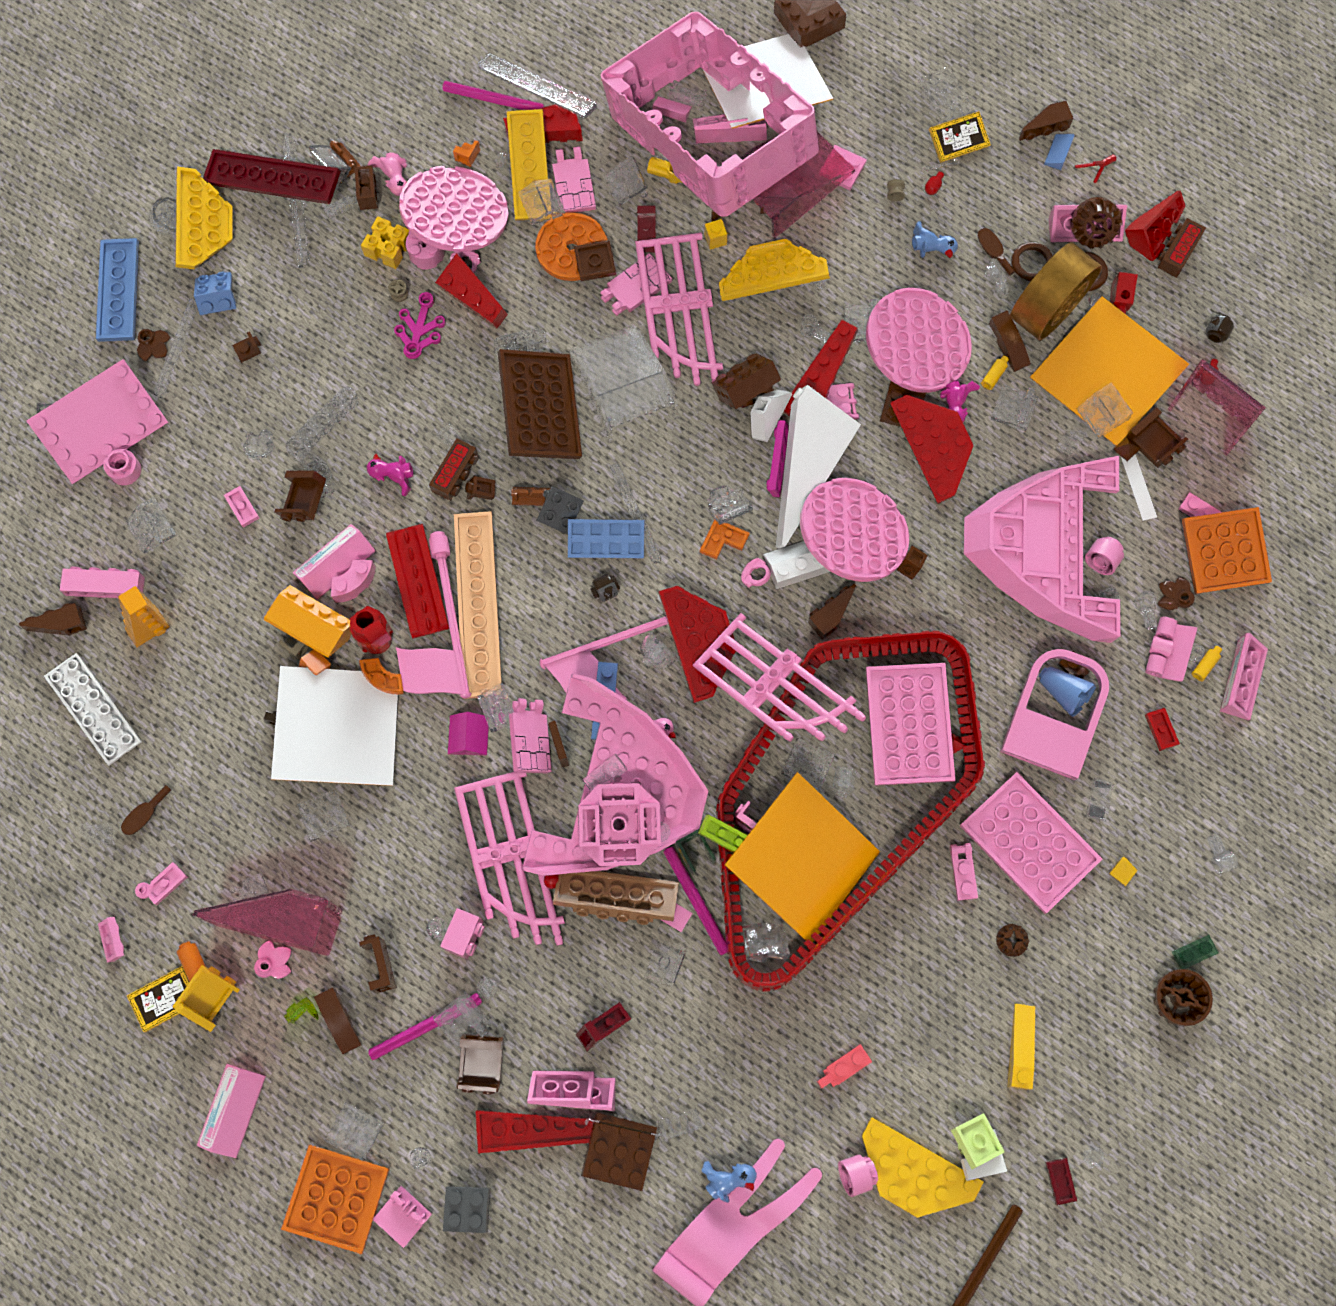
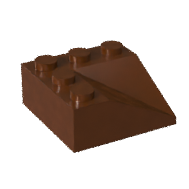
M774 0L775 16L800 48L803 46L806 48L845 29L846 13L835 0Z

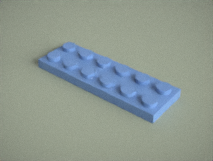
M137 238L100 240L96 340L98 342L135 340L139 250Z

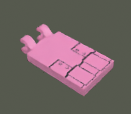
M573 147L574 158L564 160L563 149L556 150L557 163L552 164L561 215L564 213L596 210L588 159H582L580 147Z
M649 253L645 256L650 296L652 297L661 289L657 262ZM638 262L608 282V288L600 292L604 303L613 297L618 300L612 304L614 308L612 312L616 316L625 309L631 312L644 303ZM665 271V273H666L667 285H668V284H670V283L672 282V278H671V276Z
M519 698L518 701L512 702L514 712L509 714L513 771L521 773H550L552 771L547 715L541 714L544 706L543 700L530 702V711H526V699Z

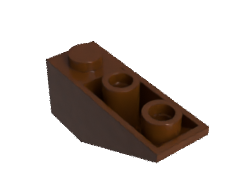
M1067 101L1047 106L1022 129L1019 140H1031L1040 135L1047 136L1052 132H1063L1070 128L1073 116Z
M855 584L850 587L848 585L839 592L840 595L836 598H829L824 603L825 606L820 610L816 608L809 614L808 624L822 640L838 629L855 591Z
M75 603L65 604L57 610L45 611L37 617H28L25 621L19 623V626L26 631L67 636L87 629L82 610Z

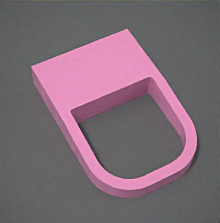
M1055 649L1042 654L1033 663L1000 752L1067 778L1078 779L1109 692V680L1102 666L1093 659L1069 650ZM1056 658L1065 659L1088 668L1096 676L1099 691L1085 730L1026 708L1039 670L1046 661Z

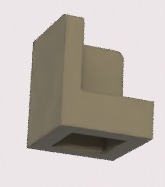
M292 636L285 642L282 640L278 642L283 649L299 661L310 649L309 646Z

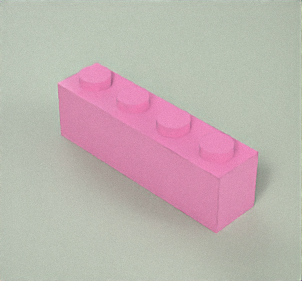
M70 567V569H63L60 591L65 596L118 598L119 595L134 586L143 593L145 577L135 569L120 571L115 568L101 570L90 567L89 570L80 567Z

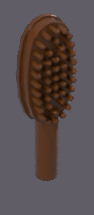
M980 229L978 240L985 252L992 258L997 259L1009 276L1013 275L1015 271L1004 257V249L998 237L990 229Z
M165 785L149 803L144 802L134 808L121 825L122 832L126 835H133L143 828L154 814V808L167 796L171 789Z

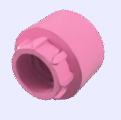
M113 450L104 460L105 472L118 485H130L141 474L140 462L129 450Z
M1112 537L1097 539L1086 553L1085 561L1089 567L1098 573L1111 575L1124 558L1123 546Z
M856 1155L838 1162V1171L843 1187L850 1197L871 1191L873 1185L877 1184L878 1174L873 1161L869 1157Z

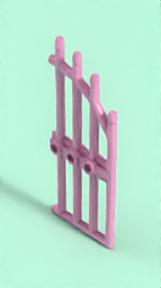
M702 232L635 241L653 358H659V347L671 358L675 378H679L681 375L679 363L691 367L695 386L700 385L699 369L710 370L712 382L715 381L718 376V370H723L722 363H716L708 313V308L713 307L711 290L704 287L697 243L698 240H703ZM690 242L698 291L687 292L679 243ZM672 244L680 293H668L661 245ZM652 246L655 249L661 295L653 297L650 296L643 249ZM701 309L709 363L697 361L690 310ZM671 312H683L689 358L677 352ZM653 315H665L669 346L656 335Z
M742 613L736 617L692 665L790 742L794 737L786 729H805L813 736L815 735V738L823 741L826 736L814 726L827 722L835 728L837 727L839 731L846 733L848 731L847 726L836 718L844 711L849 712L862 722L866 719V716L853 706L856 700L852 696L846 700L801 667L799 663L802 659L788 648L781 652L743 623L746 617ZM738 628L778 659L769 667L731 638L730 635ZM725 642L763 671L764 674L758 681H755L719 653L717 649ZM711 656L751 687L744 696L704 665ZM794 670L839 706L830 712L826 711L787 681V676ZM781 685L820 716L805 720L772 693ZM768 700L794 721H774L760 710L759 707Z
M511 772L455 787L454 790L486 918L488 920L493 918L492 906L507 917L513 939L519 938L516 921L530 925L536 945L542 944L538 926L551 925L556 945H562L563 938L560 935L559 924H565L563 916L557 917L550 889L544 884V876L538 874L549 917L536 918L525 871L522 870L523 864L521 859L525 858L531 831L535 830L521 779L526 777L527 774ZM514 780L528 834V836L518 839L515 836L502 783ZM492 785L495 786L508 837L507 842L499 844L496 843L483 788ZM474 790L489 844L488 847L477 849L464 797V793ZM514 861L527 915L513 910L502 867L503 863ZM494 866L503 903L488 893L482 869Z

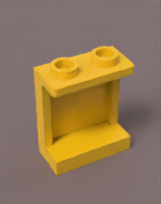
M201 965L172 1007L182 1016L211 1032L216 1026L212 1020L230 994L233 991L238 993L240 989L235 986L237 982L226 975L223 978L220 976L221 972L213 966L207 968Z

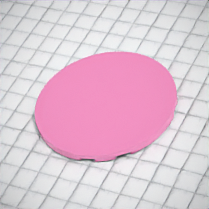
M444 166L430 168L429 171L423 173L419 172L407 181L400 194L399 210L405 226L424 243L442 250L465 252L483 248L498 239L507 224L508 207L503 192H500L496 184L489 178L467 168L457 166L455 168H445Z
M903 288L884 296L875 305L867 321L866 341L874 363L888 379L905 389L929 393L945 389L947 384L957 381L964 373L969 364L972 350L969 329L966 322L957 313L958 310L949 301L946 302L938 297V294L920 288Z
M853 478L832 479L826 483H821L813 489L801 509L800 529L807 548L826 569L848 580L871 582L889 576L900 566L908 551L909 531L904 516L900 514L896 508V503L887 494L884 495L876 489V486Z

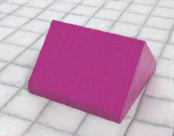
M472 712L451 715L448 754L487 755L489 717Z

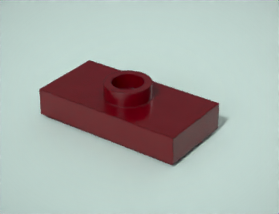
M1067 1158L1045 1162L1055 1205L1078 1201Z

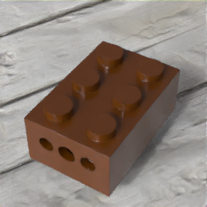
M756 353L748 356L741 364L734 365L727 373L717 376L716 380L711 383L721 402L734 409H738L739 407L746 408L749 405L755 404L754 397L774 391L772 386L779 382L781 377L772 360Z

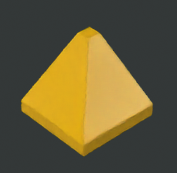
M1123 856L1109 874L1126 886L1138 870Z

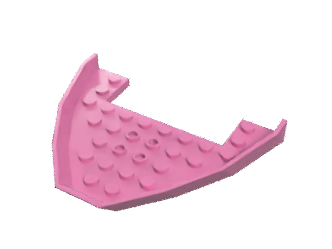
M1119 456L1039 472L997 493L964 518V555L999 589L1037 617L1092 641L1112 643L1120 637V599L1083 596V490L1118 493Z
M571 674L562 713L600 723L580 803L597 784L638 783L660 803L661 844L650 855L698 831L708 789L683 752L646 712L595 679ZM577 812L571 839L535 830L531 831L522 870L544 876L601 871L617 866H599L579 847ZM616 819L613 822L614 829H622L623 821L621 819Z

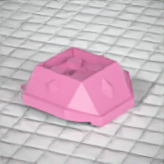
M638 783L597 784L578 805L579 847L599 866L641 865L661 844L660 803ZM616 819L623 821V827L620 830H615L613 827V822Z

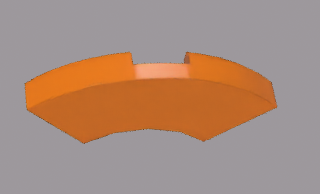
M379 658L359 660L361 671L372 686L385 693L403 694L401 674L387 671L381 665Z

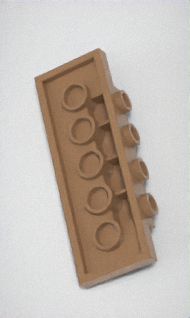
M600 871L559 874L553 905L572 907L573 912L582 917L594 914L599 919L616 917L620 922H627L629 919L637 920V923L641 925H647L649 922L653 923L654 919L674 921L679 882Z

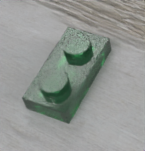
M1210 935L1172 951L1180 969H1186L1219 953Z

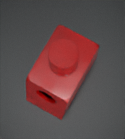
M1119 272L1111 283L1110 303L1126 314L1134 303L1138 274Z

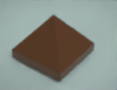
M1126 437L1113 450L1128 462L1140 448Z

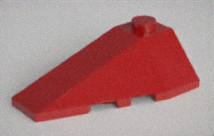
M1181 190L1176 191L1138 217L1125 229L1129 245L1150 261H1154L1165 248L1163 243L1166 237L1170 238L1173 223L1178 222L1186 207Z

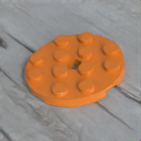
M564 213L560 217L548 220L538 232L535 244L537 259L542 268L551 276L566 281H578L580 276L574 249L569 251L567 246L569 244L579 246L607 241V236L602 226L593 218L581 213Z

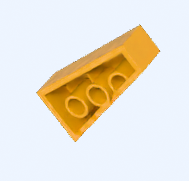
M136 586L118 596L120 608L122 609L121 613L124 617L123 622L126 626L125 630L136 648L153 637L164 634L166 629L169 628L159 609Z

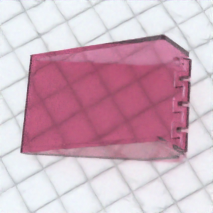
M818 132V154L752 199L773 219L771 223L772 236L774 238L783 233L855 172V169ZM774 138L751 148L741 159H745Z
M1202 359L1167 409L1171 412L1192 387H1195L1202 394H1208L1207 398L1218 406L1219 404L1222 405L1224 411L1232 417L1236 416V420L1245 426L1224 454L1227 456L1262 416L1266 407Z
M287 889L194 910L192 916L214 926L329 956L341 920L339 916L342 914V910L326 898Z

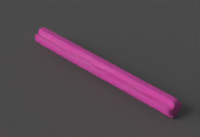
M444 81L442 86L445 92L520 110H536L544 107L542 103L449 81Z
M673 846L666 848L663 853L720 955L726 954L728 944H726L722 933Z
M475 993L368 1050L370 1058L376 1060L482 1003L480 996Z

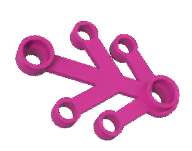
M423 292L419 296L421 309L416 324L410 317L408 309H401L399 311L400 319L405 321L413 333L412 340H410L406 335L403 325H397L394 328L395 335L400 337L405 344L403 351L409 359L418 358L422 354V349L432 343L439 344L441 342V336L438 332H432L430 337L420 341L421 336L437 327L443 328L446 324L443 316H436L433 321L424 325L428 309L434 304L433 296L429 292ZM426 300H429V301H430L429 303L424 304V301H426ZM403 313H407V314H408V315L405 316V317L401 316ZM438 320H443L441 324L437 323ZM402 329L403 332L397 333V330ZM434 336L439 337L437 340L432 339ZM411 349H416L415 352H410Z

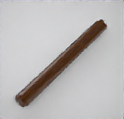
M1014 1204L1011 1206L952 1306H967L1023 1213L1019 1206Z

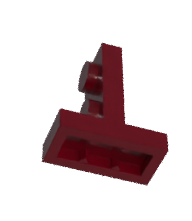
M637 206V241L656 239V206ZM654 246L643 248L644 253H655Z
M619 1002L593 1021L590 1020L584 1024L576 1033V1036L588 1052L601 1040L629 1022L631 1017Z

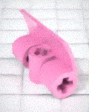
M1160 617L1156 634L1153 637L1149 650L1150 656L1145 673L1163 679L1182 682L1197 627L1179 625L1173 618Z

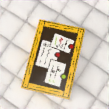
M979 111L929 128L940 163L991 145Z
M182 966L127 995L143 1032L146 1033L179 1015L172 1006L189 984Z

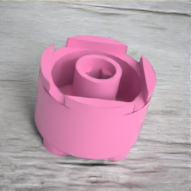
M409 231L406 239V248L410 261L420 269H432L440 261L442 262L445 250L424 243Z

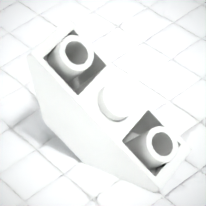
M774 390L758 396L750 412L753 439L768 442L792 396L791 392Z

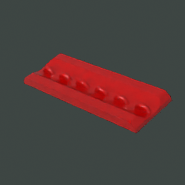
M423 523L386 533L412 639L450 629Z

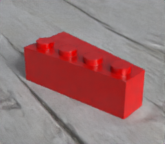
M572 100L539 108L543 110L545 143H549V141L567 142V140L582 141V130ZM506 117L503 118L506 135L509 141L508 124Z
M456 253L435 283L441 290L489 324L498 328L508 315L507 312Z

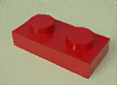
M1165 708L1145 714L1159 751L1180 744Z

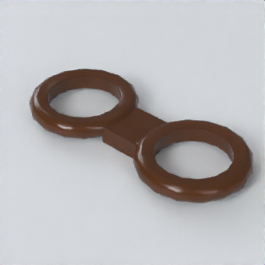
M1037 242L1021 244L1014 250L1011 257L1015 273L1028 281H1032L1037 273L1027 272L1021 267L1019 257L1023 252L1028 250L1038 251L1045 257L1046 263L1054 256L1045 245ZM1085 252L1102 266L1100 278L1094 282L1089 290L1094 291L1105 284L1108 277V267L1105 261L1097 254Z

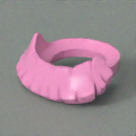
M454 251L451 254L450 261L456 253L461 258L469 257L472 262L471 270L473 273H475L477 265L481 263L480 257L475 251Z
M755 558L743 569L741 580L748 588L751 586H762L770 579V568L766 565L765 561ZM763 568L766 570V574L761 580L752 579L751 573L754 569Z

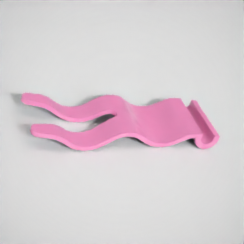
M781 1139L773 1140L759 1160L752 1166L757 1173L754 1190L736 1187L728 1194L730 1199L728 1203L720 1200V1198L714 1199L668 1247L662 1258L652 1271L695 1306H704L716 1287L752 1247L789 1217L804 1202L822 1178V1172L818 1168H812L780 1197L751 1215L742 1216L739 1211L741 1206L761 1185L782 1153L785 1143Z

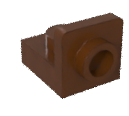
M250 331L247 332L248 338L232 345L241 363L261 354L258 348L261 344L257 336L253 337Z
M477 476L471 478L465 485L467 499L471 500L473 497L493 500L495 497V480Z
M911 546L897 571L913 580L921 570L928 555Z
M1065 659L1058 663L1065 672L1082 679L1090 672L1088 668Z

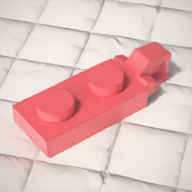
M860 1044L823 1070L825 1076L818 1080L817 1083L821 1089L829 1083L834 1087L863 1069L872 1061Z

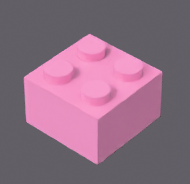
M457 908L440 947L447 952L468 960L469 956H473L475 953L477 937H481L484 932V922L480 917Z

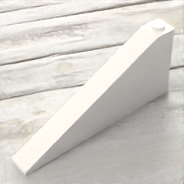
M808 385L802 389H797L793 395L795 399L791 404L776 548L778 549L786 546L800 524V513L806 498L813 489L826 482L861 426L860 423Z

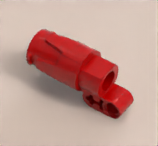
M366 606L350 618V632L364 653L381 654L390 647L393 631L385 616L379 610Z

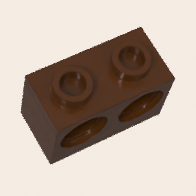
M373 166L354 167L356 199L360 210L378 209L376 176Z

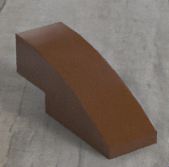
M1008 310L991 317L989 326L997 337V344L1002 353L1008 357V363L1012 370L1016 372L1029 366L1031 363L1028 353Z
M332 987L314 996L318 1008L342 1055L361 1046L362 1044L336 989Z

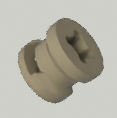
M900 179L890 180L887 183V189L889 190L887 198L891 201L903 200L905 198V192H903L905 182Z
M400 279L390 282L388 290L391 298L396 302L405 301L408 297L405 282Z

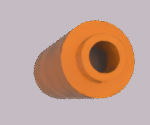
M188 941L181 944L176 953L190 982L201 965L205 966V963L196 943L191 944Z

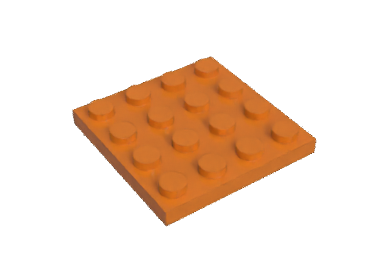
M1259 507L1182 519L1195 594L1272 582Z
M309 1145L281 1230L363 1254L390 1168Z

